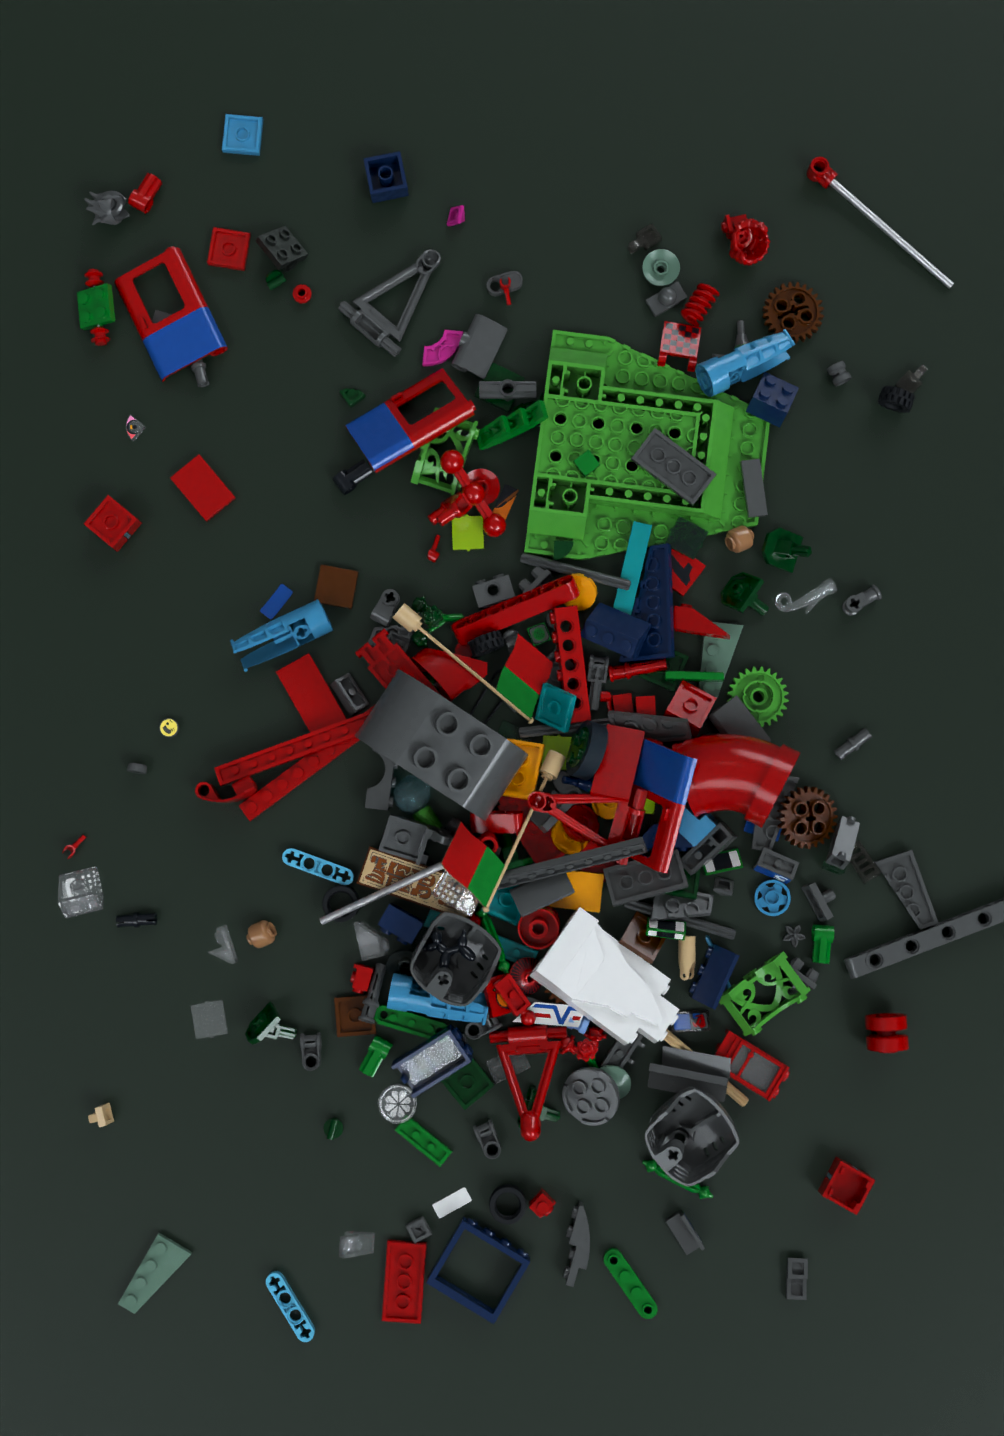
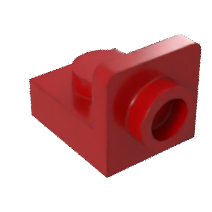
M729 214L725 215L723 222H721L722 232L726 233L727 239H731L736 224L747 219L746 214L730 217Z

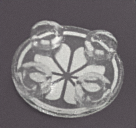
M394 1084L387 1087L381 1093L377 1103L380 1114L386 1121L393 1124H401L411 1119L417 1108L416 1097L412 1098L411 1096L412 1090L405 1085Z

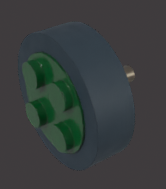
M586 720L581 724L571 738V745L566 758V770L569 775L585 781L594 776L602 762L607 747L608 730L606 726L590 720Z

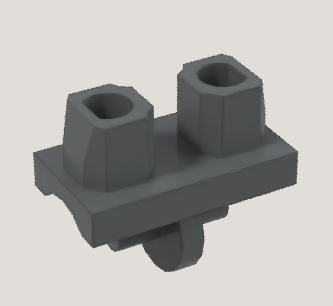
M537 566L531 572L536 580L530 583L525 578L518 586L522 593L549 583L553 577L548 569L544 570Z
M794 957L789 964L805 986H809L810 989L814 990L817 986L815 982L819 973L809 968L805 975H803L799 971L804 962ZM787 981L790 984V986H792V988H789L788 990L792 992L795 989V986L792 984L791 981Z

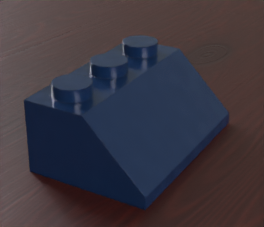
M599 603L587 618L581 632V637L637 660L652 624Z
M713 944L705 952L704 957H707L704 965L700 964L697 970V975L699 976L696 982H692L689 993H691L690 997L716 1010L739 955Z

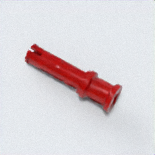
M666 658L636 664L625 662L624 665L613 667L608 665L611 682L622 678L630 679L632 676L668 670Z

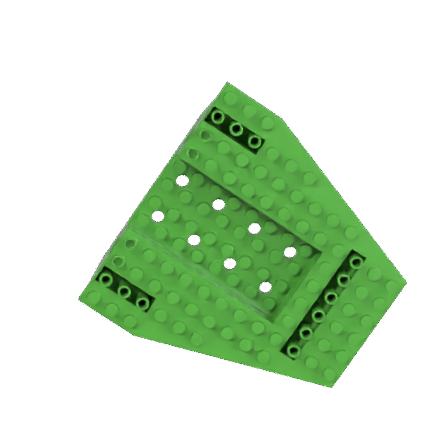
M553 330L544 393V403L548 419L540 424L524 553L554 557V540L574 541L571 551L564 557L566 559L585 560L626 552L633 521L652 525L647 547L666 544V542L672 543L673 540L670 539V536H673L674 538L672 539L676 542L678 533L672 531L683 528V526H680L683 523L679 524L677 522H690L688 524L689 527L684 532L689 528L692 529L691 531L696 528L700 533L696 538L699 536L703 537V534L697 527L704 531L705 536L728 532L741 525L747 528L757 526L759 517L748 518L740 461L760 459L762 477L764 478L770 423L746 412L749 404L739 400L738 397L731 396L725 392L708 397L702 391L697 378L695 379L684 374L685 372L669 367L670 365L666 363L664 367L658 366L657 359L635 351L628 345L616 342L611 337ZM563 415L566 421L563 424H558L555 421V417ZM595 420H602L604 426L600 429L593 426ZM634 424H638L641 426L642 431L638 434L633 433L631 427ZM654 428L717 474L693 506L637 465L635 471L627 469V463L633 462L631 458ZM676 429L679 431L680 436L672 438L669 431ZM589 449L593 456L598 458L600 466L584 477L573 461ZM553 452H558L561 455V459L553 461L550 455ZM689 531L685 536L682 534L680 536L684 540H686L685 538L690 534L691 531Z

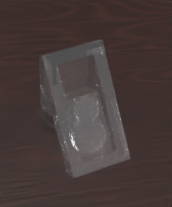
M227 925L216 928L215 938L218 944L221 943L222 947L208 953L231 964L239 962Z
M346 1231L345 1236L340 1237L339 1257L350 1258L374 1253L375 1233Z

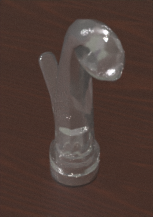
M829 578L823 581L820 586L792 602L791 596L788 593H779L775 598V605L784 612L795 611L807 606L805 614H808L821 599L838 590L834 581ZM782 598L787 599L786 605H782Z

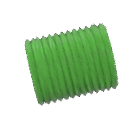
M430 805L422 808L412 816L416 821L439 828L442 827L441 822L434 811H432L433 809H431Z

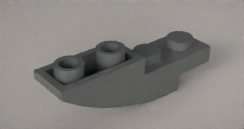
M578 1201L577 1206L573 1207L571 1218H574L572 1226L568 1225L566 1232L569 1244L574 1245V1247L570 1248L568 1258L571 1260L569 1267L565 1266L563 1278H566V1285L574 1287L578 1269L587 1270L590 1253L589 1224L584 1205L580 1201Z

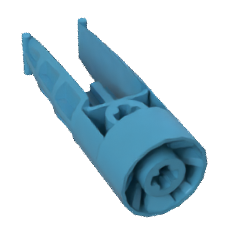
M784 329L783 332L739 346L733 352L720 358L713 357L697 364L695 370L696 378L705 395L708 397L715 396L728 390L732 384L739 381L745 382L779 365L786 359L789 360L790 356L786 350L794 346L795 342L788 331Z
M317 599L260 626L236 641L231 639L230 643L233 653H237L273 638L274 641L241 658L243 669L247 672L248 667L292 651L333 631V628L321 602Z
M393 973L387 1009L403 1012L412 1011L441 1019L486 1024L489 1007H487L484 993L481 992L467 1006H454L444 1003L426 992L412 976Z

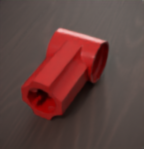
M147 173L139 188L133 190L130 194L128 204L145 214L148 213L153 205V198L162 185V181L152 173Z

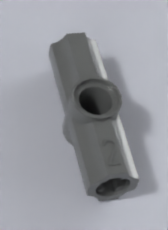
M509 379L504 381H479V399H503L505 401L536 399V381H512ZM505 387H510L513 389V391L509 394H506L503 392V389Z

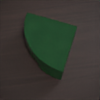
M345 388L339 391L350 408L366 397L363 392L356 389Z
M554 540V560H559L568 555L574 541Z

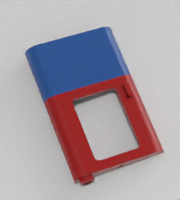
M175 246L168 247L162 254L115 280L114 283L162 382L170 375L209 354L211 356H218L227 351L226 342L180 248ZM164 263L185 306L180 311L158 323H153L133 281L136 277Z
M441 368L346 424L345 427L362 450L373 471L378 473L474 416L476 407L471 400L467 401L445 370ZM443 382L455 399L412 425L408 424L398 407L436 384Z
M644 738L628 805H632L636 789L642 788L648 791L646 798L662 805L663 810L651 856L647 857L639 854L630 858L655 871L668 874L698 759L663 746V742L651 738Z

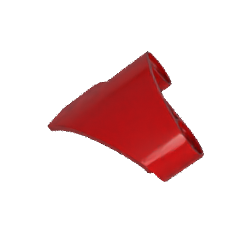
M423 648L411 658L422 672H428L441 686L439 689L441 695L450 702L464 690L472 688L479 682L475 676L445 651ZM454 654L482 678L487 675L488 662Z
M247 775L232 784L237 796L221 799L215 787L208 782L197 784L195 793L198 798L203 800L231 803L251 797L257 792L258 786L252 777ZM207 785L209 787V793L206 796H203L201 794V788Z

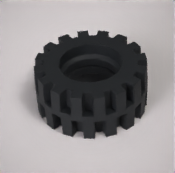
M884 386L880 392L878 404L892 411L909 413L913 406L915 395L903 388Z
M497 630L470 640L468 645L475 658L499 650L505 646L500 631Z

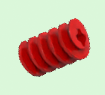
M698 284L697 290H694L693 296L689 298V302L681 310V316L688 323L699 326L697 320H704L701 314H708L705 308L711 309L712 306L709 302L715 303L716 299L713 296L719 297L720 293L708 284Z

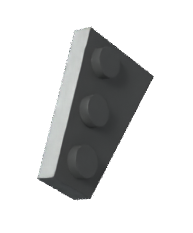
M697 892L696 900L667 894L654 896L650 921L710 916L714 895Z

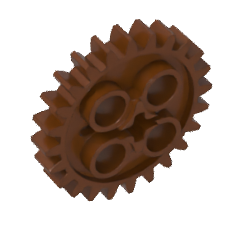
M791 282L788 283L787 287L782 283L780 290L775 287L774 293L770 292L768 295L769 299H765L764 303L767 306L762 308V311L766 312L762 315V318L767 319L764 326L770 325L768 332L774 331L779 333L786 329L795 344H797L799 338L802 342L806 340V336L810 339L812 332L816 333L818 331L817 327H820L822 324L819 320H822L824 317L823 314H820L823 312L824 307H819L822 300H816L818 293L812 295L813 288L807 291L806 284L801 288L799 287V282L796 283L795 287L792 286ZM794 298L801 299L802 304H797ZM776 305H783L785 310L777 309ZM801 315L808 316L809 321L802 320ZM783 322L791 323L792 327H785Z
M804 786V790L797 787V793L791 790V797L784 796L787 802H780L783 809L777 810L781 813V816L776 819L782 822L777 827L783 828L780 834L786 835L785 840L791 841V845L810 849L812 845V847L817 848L818 843L824 844L823 838L830 839L829 832H835L831 828L837 825L836 822H833V819L838 818V815L833 814L837 808L831 807L834 800H828L829 794H824V790H817L813 786L811 789L808 786ZM818 803V809L814 811V806ZM800 804V810L796 812V807ZM818 822V828L814 830V825ZM800 823V830L796 831V826Z

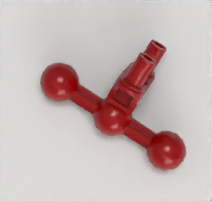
M445 451L441 456L440 465L446 473L454 474L463 489L462 492H458L441 502L440 507L427 516L433 525L439 523L443 527L454 518H461L475 506L484 519V532L490 537L501 536L506 529L505 519L500 514L493 513L485 502L484 487L478 482L471 481L463 469L464 458L459 451Z

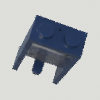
M452 1024L393 1060L391 1067L393 1070L398 1068L401 1072V1081L404 1084L408 1083L411 1087L412 1098H415L472 1062V1048L468 1043H464L461 1039L462 1034L457 1027L454 1028Z

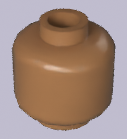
M744 525L738 526L727 532L725 544L730 551L740 553L752 547L754 533Z
M261 920L248 928L247 941L256 948H263L275 941L277 931L273 923Z

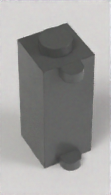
M842 816L837 822L825 863L843 870L849 864L860 826L855 817Z

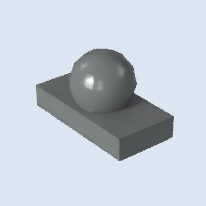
M676 282L669 287L661 289L660 292L646 299L645 302L654 317H657L685 301L688 297L680 283Z

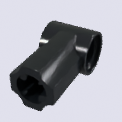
M363 459L350 469L336 474L332 480L342 494L346 495L353 491L357 484L372 475L373 472Z

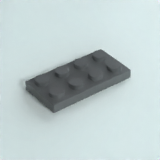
M654 428L631 458L634 463L692 506L717 475L656 428Z
M678 849L673 851L668 874L655 871L636 860L628 862L627 866L615 865L603 869L613 907L688 888Z

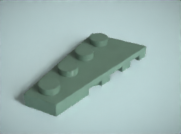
M713 622L730 635V640L703 636L700 672H723L725 678L744 625ZM699 681L698 688L718 698L723 682Z
M158 1233L118 1305L135 1314L193 1252L163 1234Z

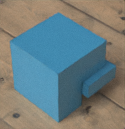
M687 801L679 833L695 847L717 825L718 820L711 813H704L695 817Z

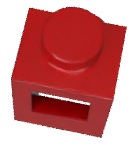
M355 963L353 968H356L357 971H353L350 980L353 983L352 991L363 994L364 991L368 992L374 967Z
M541 1189L529 1201V1208L541 1219L544 1215L548 1216L552 1212L556 1201L545 1190Z

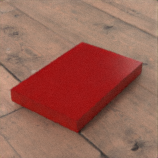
M200 454L170 477L206 522L236 499Z

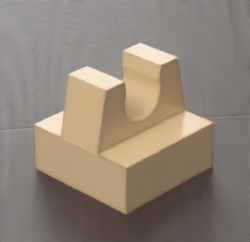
M110 1103L94 1108L95 1112L88 1115L89 1123L98 1122L99 1127L107 1126L114 1122Z

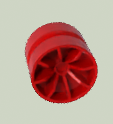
M549 905L524 917H520L518 923L520 939L525 945L533 949H544L551 946L557 939L560 929L559 915Z
M879 1013L865 1015V1028L870 1031H877L876 1034L866 1036L867 1050L879 1053H896L909 1049L908 1035L896 1033L908 1028L906 1014Z

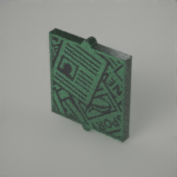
M679 516L673 528H670V534L664 544L669 543L672 549L694 560L699 549L703 547L702 543L708 531Z

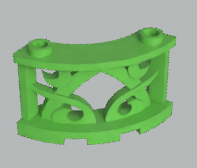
M466 420L445 432L446 435L443 438H435L420 447L422 450L418 460H416L411 483L417 485L421 483L449 492L451 495H454L457 490H461L462 486L454 474H452L454 477L452 485L439 481L440 472H443L446 480L449 473L442 469L439 455L431 448V444H442L450 437L456 450L462 454L465 465L473 439L477 440L480 429L477 428L478 421L473 423ZM455 428L461 429L456 434L454 433ZM463 430L469 432L467 436L461 435ZM461 442H466L464 451ZM430 456L436 458V466H434V461L428 462ZM436 474V480L422 475Z
M784 951L765 961V964L758 969L754 968L742 977V981L730 986L721 996L720 1005L723 1004L742 1029L744 1036L758 1034L762 1030L761 1027L767 1021L795 1002L798 1004L803 1002L807 998L806 994L811 990L809 986H805L786 960L788 956ZM780 967L787 977L782 978ZM766 974H770V979L776 978V980L766 981L764 977ZM757 980L765 986L776 985L772 1004L752 1003L755 997L753 982ZM791 981L798 992L789 994L787 990L792 988V986H783V982ZM745 989H749L751 991V995L748 1000H745L748 997V995L743 994V991ZM782 996L786 999L780 1003ZM731 1000H733L738 1005L742 1006L740 1011L736 1008V1006ZM746 1009H750L748 1011V1019L751 1015L756 1016V1020L751 1025L742 1016ZM760 1011L767 1013L761 1017Z

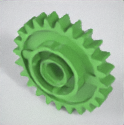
M753 666L751 672L746 668L744 670L745 675L739 672V679H732L735 685L730 684L728 686L732 691L727 692V695L731 696V699L737 695L761 727L764 726V722L768 726L771 725V720L777 722L776 715L782 717L781 710L787 709L783 703L789 702L788 699L784 698L789 692L783 691L787 685L780 684L783 678L776 679L777 672L771 675L770 668L764 672L762 666L758 671ZM755 692L762 695L761 702H756L753 699Z

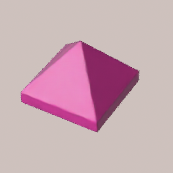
M463 205L450 208L447 226L461 224L465 221Z

